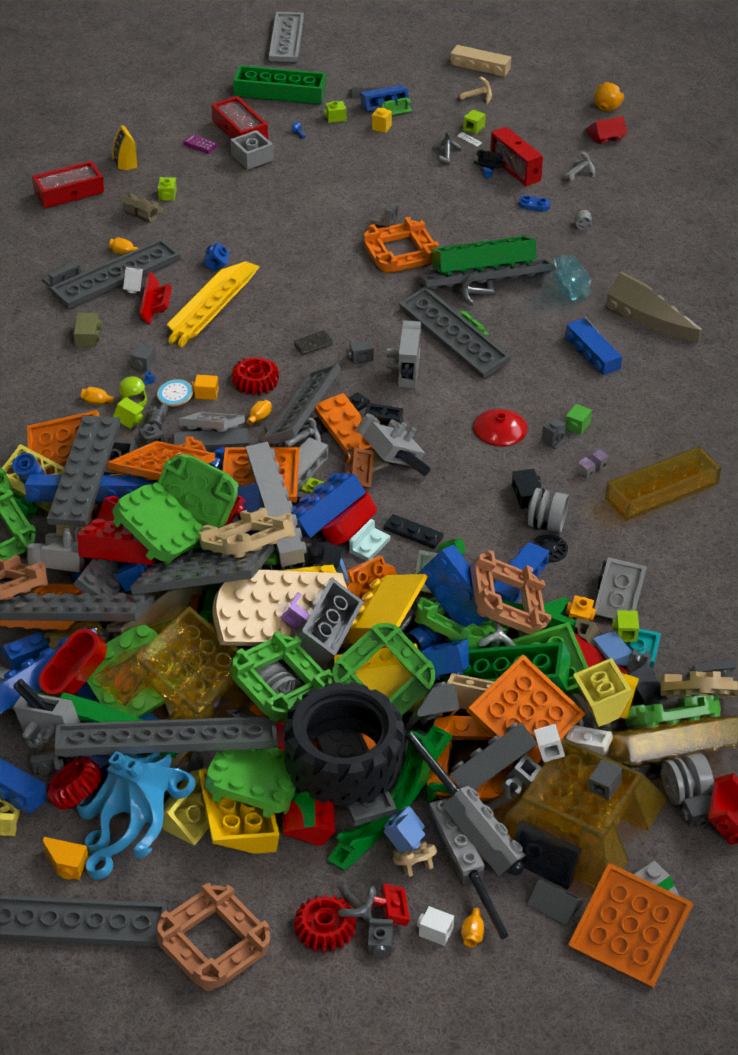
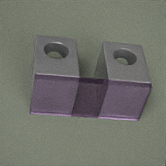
M601 449L579 461L578 473L585 479L595 475V468L602 471L608 467L609 455Z

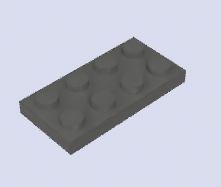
M93 558L73 585L90 595L101 593L116 595L122 586L115 575L124 562Z

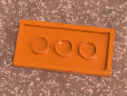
M344 393L323 400L315 406V414L345 453L354 447L374 450L367 440L357 432L356 428L363 417Z

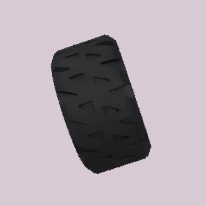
M337 682L325 684L323 688H314L303 694L302 701H296L288 711V719L284 723V762L288 774H291V781L300 791L306 790L309 792L310 798L322 803L327 801L334 802V805L351 806L354 802L363 804L377 798L379 793L384 794L395 783L396 777L400 775L403 765L404 723L402 722V715L396 705L390 703L389 698L378 690H370L366 685L357 683L342 684ZM349 729L367 735L376 745L370 751L360 756L338 758L322 753L312 745V742L326 732Z

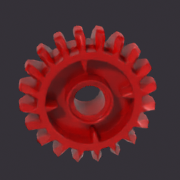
M264 357L243 358V361H238L234 365L231 373L232 383L235 385V388L239 389L240 393L245 391L246 395L252 393L253 396L255 393L261 395L262 392L268 394L269 390L273 391V388L277 387L279 380V370L275 362H271L270 359L265 360Z
M80 757L79 759H74L73 762H68L65 767L56 772V775L51 778V782L48 783V788L46 789L48 800L59 810H67L69 807L73 808L76 804L79 805L81 801L86 800L92 794L94 789H97V784L101 782L102 773L99 765L89 757Z
M326 893L323 898H319L316 894L315 900L308 898L306 904L301 903L300 909L296 910L294 919L295 934L298 936L300 943L305 942L306 949L313 945L314 952L322 948L324 954L327 948H330L333 953L336 950V946L343 949L344 943L349 944L351 937L355 934L356 920L355 917H341L338 912L342 908L351 909L350 904H345L343 898L337 900L335 895L332 898H328Z

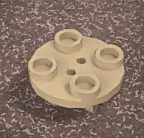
M420 841L421 845L412 852L407 850L400 853L398 850L393 851V862L395 865H402L404 873L408 877L413 876L411 866L414 863L423 861L426 868L429 870L433 869L431 857L437 853L435 845H427L426 841Z

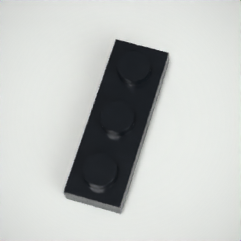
M392 514L384 524V530L432 549L437 547L444 535L442 532Z

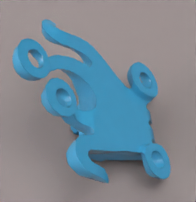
M117 751L114 752L109 759L111 765L107 769L109 772L108 777L95 798L89 803L93 795L92 792L86 800L81 801L79 805L76 804L78 814L83 819L94 818L101 812V830L90 832L84 843L87 846L88 853L92 854L86 861V871L91 879L101 880L107 877L113 869L111 856L125 849L138 836L145 823H150L147 833L134 848V857L136 859L147 856L152 851V848L148 847L157 838L163 826L164 792L168 791L173 798L182 799L194 790L195 779L191 774L180 769L170 768L172 761L170 754L160 759V753H152L146 756L143 753L124 755ZM181 780H187L188 785L185 789H177V784ZM121 812L129 813L130 824L125 835L109 846L111 842L110 819ZM101 835L99 841L93 845L94 839ZM100 861H106L103 868L98 871L95 870L96 865Z

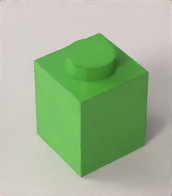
M575 404L566 416V429L582 434L591 423L592 410Z

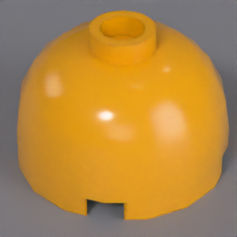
M600 83L594 92V103L600 110L611 112L620 107L624 100V93L622 92L621 94L620 88L613 83Z

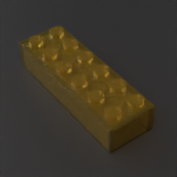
M697 446L608 481L605 499L628 521L718 485L721 467L700 446Z
M720 714L721 716L700 718V720L695 721L683 720L676 724H660L658 727L612 733L613 740L609 745L611 759L619 760L620 764L629 763L631 766L643 764V760L658 762L662 761V757L666 756L672 759L680 758L682 753L690 755L700 753V750L705 749L707 752L718 751L721 746H725V748L738 747V716Z

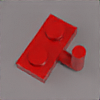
M383 884L380 890L381 897L375 896L372 908L374 905L383 907L385 919H391L393 924L407 927L410 917L405 888Z

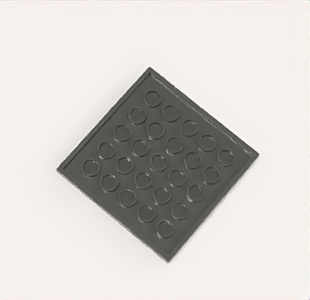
M266 544L262 546L261 550L245 552L246 555L240 558H234L233 554L223 555L220 552L214 553L211 550H202L201 547L196 551L189 549L174 558L167 565L164 564V561L158 559L141 574L140 578L136 579V582L131 586L132 595L251 579L276 548V544Z

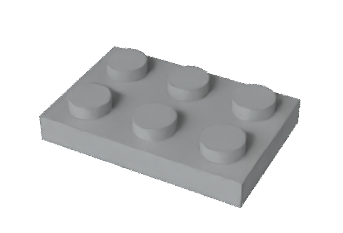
M197 412L179 418V426H186L187 429L201 427V430H212L213 428L218 432L227 431V428H237L239 424L245 423L244 415Z
M608 557L594 608L596 609L595 616L613 620V618H616L617 610L636 611L647 566Z

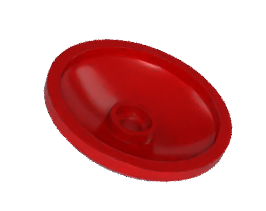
M498 408L480 414L474 421L473 429L476 436L487 444L510 446L525 438L528 426L524 418L516 412Z

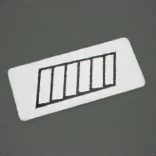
M463 132L458 135V137L475 146L482 144V142Z

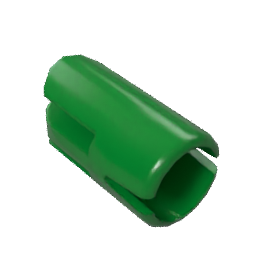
M12 491L13 499L26 519H32L33 517L27 514V512L36 515L37 504L35 502H27L25 497Z

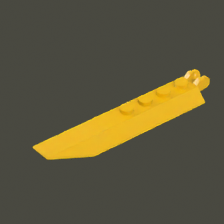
M245 261L221 269L167 323V326L173 332L168 339L169 344L173 345L181 337L178 341V347L182 348L188 340L197 336L250 281L260 266Z

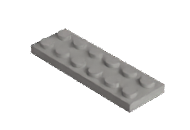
M276 12L269 61L298 62L304 13Z

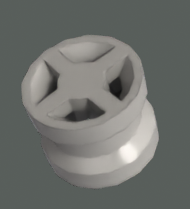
M581 210L577 212L575 219L578 229L591 228L592 216L589 211Z

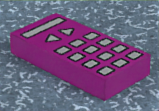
M191 134L183 141V145L206 154L211 153L217 148L216 142Z

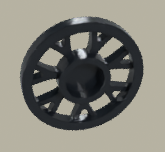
M542 535L533 542L535 545L540 543L542 544L540 547L549 550V555H552V559H548V562H558L564 559L568 553L566 541L556 535ZM559 552L562 555L559 557L556 553Z

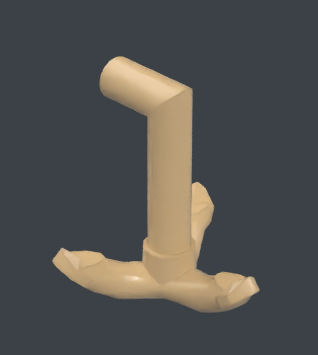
M480 76L479 79L485 86L461 93L459 95L460 99L463 100L487 93L485 104H488L492 97L489 82Z

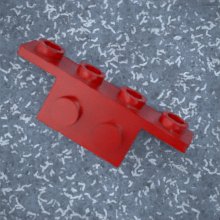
M152 272L148 273L139 311L141 319L147 325L152 323L153 314L164 312L168 309L172 291L169 283L159 287L160 283Z

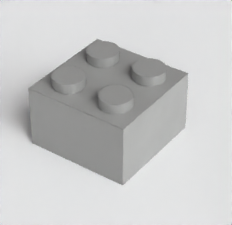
M256 130L231 139V156L248 170L274 160L273 144Z

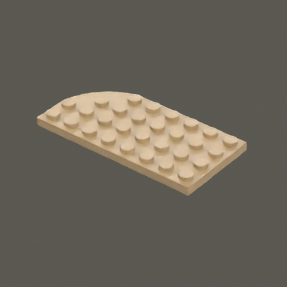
M258 570L251 579L224 582L215 595L212 610L220 645L257 646L270 640L273 633L276 632L293 637L297 629H294L280 618L288 601L299 592L301 596L296 604L307 612L319 589L331 577L347 588L343 573ZM344 638L340 647L350 648L353 644Z

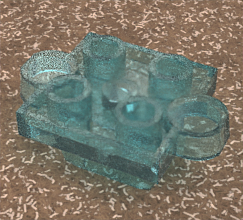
M574 254L569 257L565 255L558 256L554 261L557 270L553 273V282L563 295H569L572 300L577 297L580 300L586 299L591 294L588 286L592 279Z

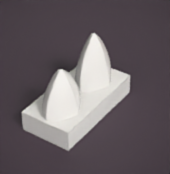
M575 725L566 735L564 742L566 746L574 747L583 756L590 750L603 757L608 753L613 735L609 731Z

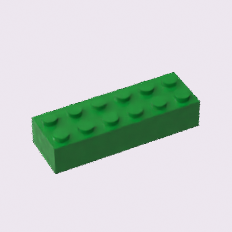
M239 65L233 80L234 96L322 104L327 89V73Z
M518 236L431 248L432 267L438 270V272H443V274H452V271L467 272L470 268L482 270L484 266L497 268L500 267V264L511 266L521 261L522 263H531L532 260L537 259L536 239L528 236Z
M564 642L469 649V667L463 670V674L460 675L495 682L524 655L560 690L567 691L571 655ZM451 673L443 674L444 677L440 679V683H447Z

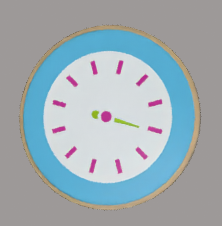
M184 380L167 381L158 389V400L161 403L168 404V406L183 405L191 399L193 388L190 383Z

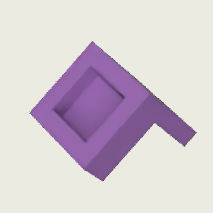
M299 592L288 601L280 615V618L294 629H297L309 615L306 610L296 604L301 596Z

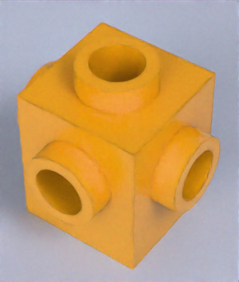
M575 595L573 603H568L566 614H569V618L574 620L579 618L593 621L596 609L592 608L594 600Z

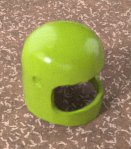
M130 376L120 382L119 393L121 401L125 397L129 399V396L141 394L145 399L138 404L140 406L146 404L145 385L140 378Z

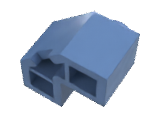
M410 806L398 810L397 814L392 815L384 824L386 828L384 833L400 853L407 850L412 852L421 845L420 840L426 835L422 830L425 827Z

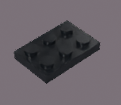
M522 820L518 824L514 840L521 845L522 852L525 854L521 859L524 863V868L568 890L572 885L582 849Z

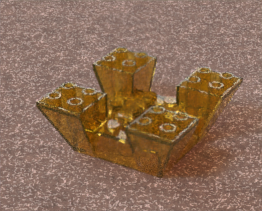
M174 604L149 627L158 634L150 643L121 652L94 677L100 685L124 706L128 705L149 685L175 708L168 720L215 718L213 704L222 695L235 707H246L252 701L229 674L232 661L239 649L234 645H220L216 629L190 606ZM188 751L184 760L186 762L189 761L192 754L196 751Z
M562 738L561 743L565 757L545 763L542 759L538 763L542 769L534 781L515 800L510 802L498 819V822L507 828L508 835L512 840H514L518 824L522 820L542 830H545L548 826L577 840L576 846L582 849V853L574 877L597 887L608 863L624 869L628 863V856L616 828L621 819L648 831L667 802V798L644 774L571 740ZM602 759L609 763H615L622 768V782L610 800L589 792V778Z

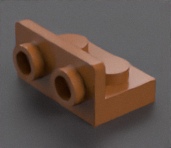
M354 447L347 450L344 455L345 470L343 473L355 474L363 488H371L375 451Z

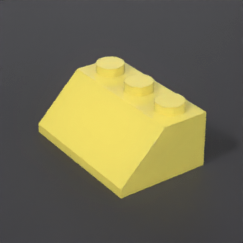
M612 658L573 674L579 692L599 727L609 724L620 717L633 692Z
M206 768L189 773L195 779V788L191 794L182 799L170 796L163 804L164 817L162 828L192 845H196L209 829L198 771L207 770ZM184 780L177 789H185L188 781Z

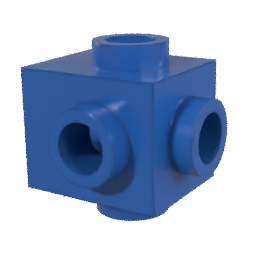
M219 242L213 246H208L205 250L206 254L203 263L212 271H217L228 263L230 252Z

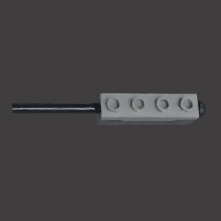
M411 732L406 738L453 795L442 807L499 876L507 871L512 875L521 874L524 870V863L521 859L525 856L521 845L517 841L512 840L508 835L507 828L502 823H499L494 818L493 811L480 801L479 794L469 786L461 789L457 787L416 735Z
M442 797L433 798L429 805V820L462 887L469 884L474 885L500 939L507 938L508 933L482 883L484 863L475 846L442 807L450 797L446 799Z

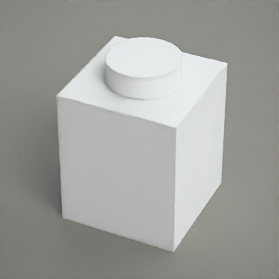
M126 267L123 289L127 290L128 293H137V291L141 290L143 269Z
M556 724L534 730L544 763L565 757Z
M429 906L426 913L421 914L418 919L419 936L445 946L454 928V916Z

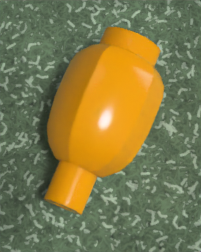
M119 237L111 239L109 243V248L117 254H127L138 249L129 240Z
M88 387L87 389H82L81 399L88 404L102 405L106 402L113 403L114 396L107 395L104 390Z
M268 400L258 401L250 410V417L247 419V423L253 425L255 422L263 421L270 414L272 404Z
M474 908L472 915L465 918L462 925L461 937L464 940L463 943L470 948L476 947L483 940L484 922L481 918L482 911L479 908Z

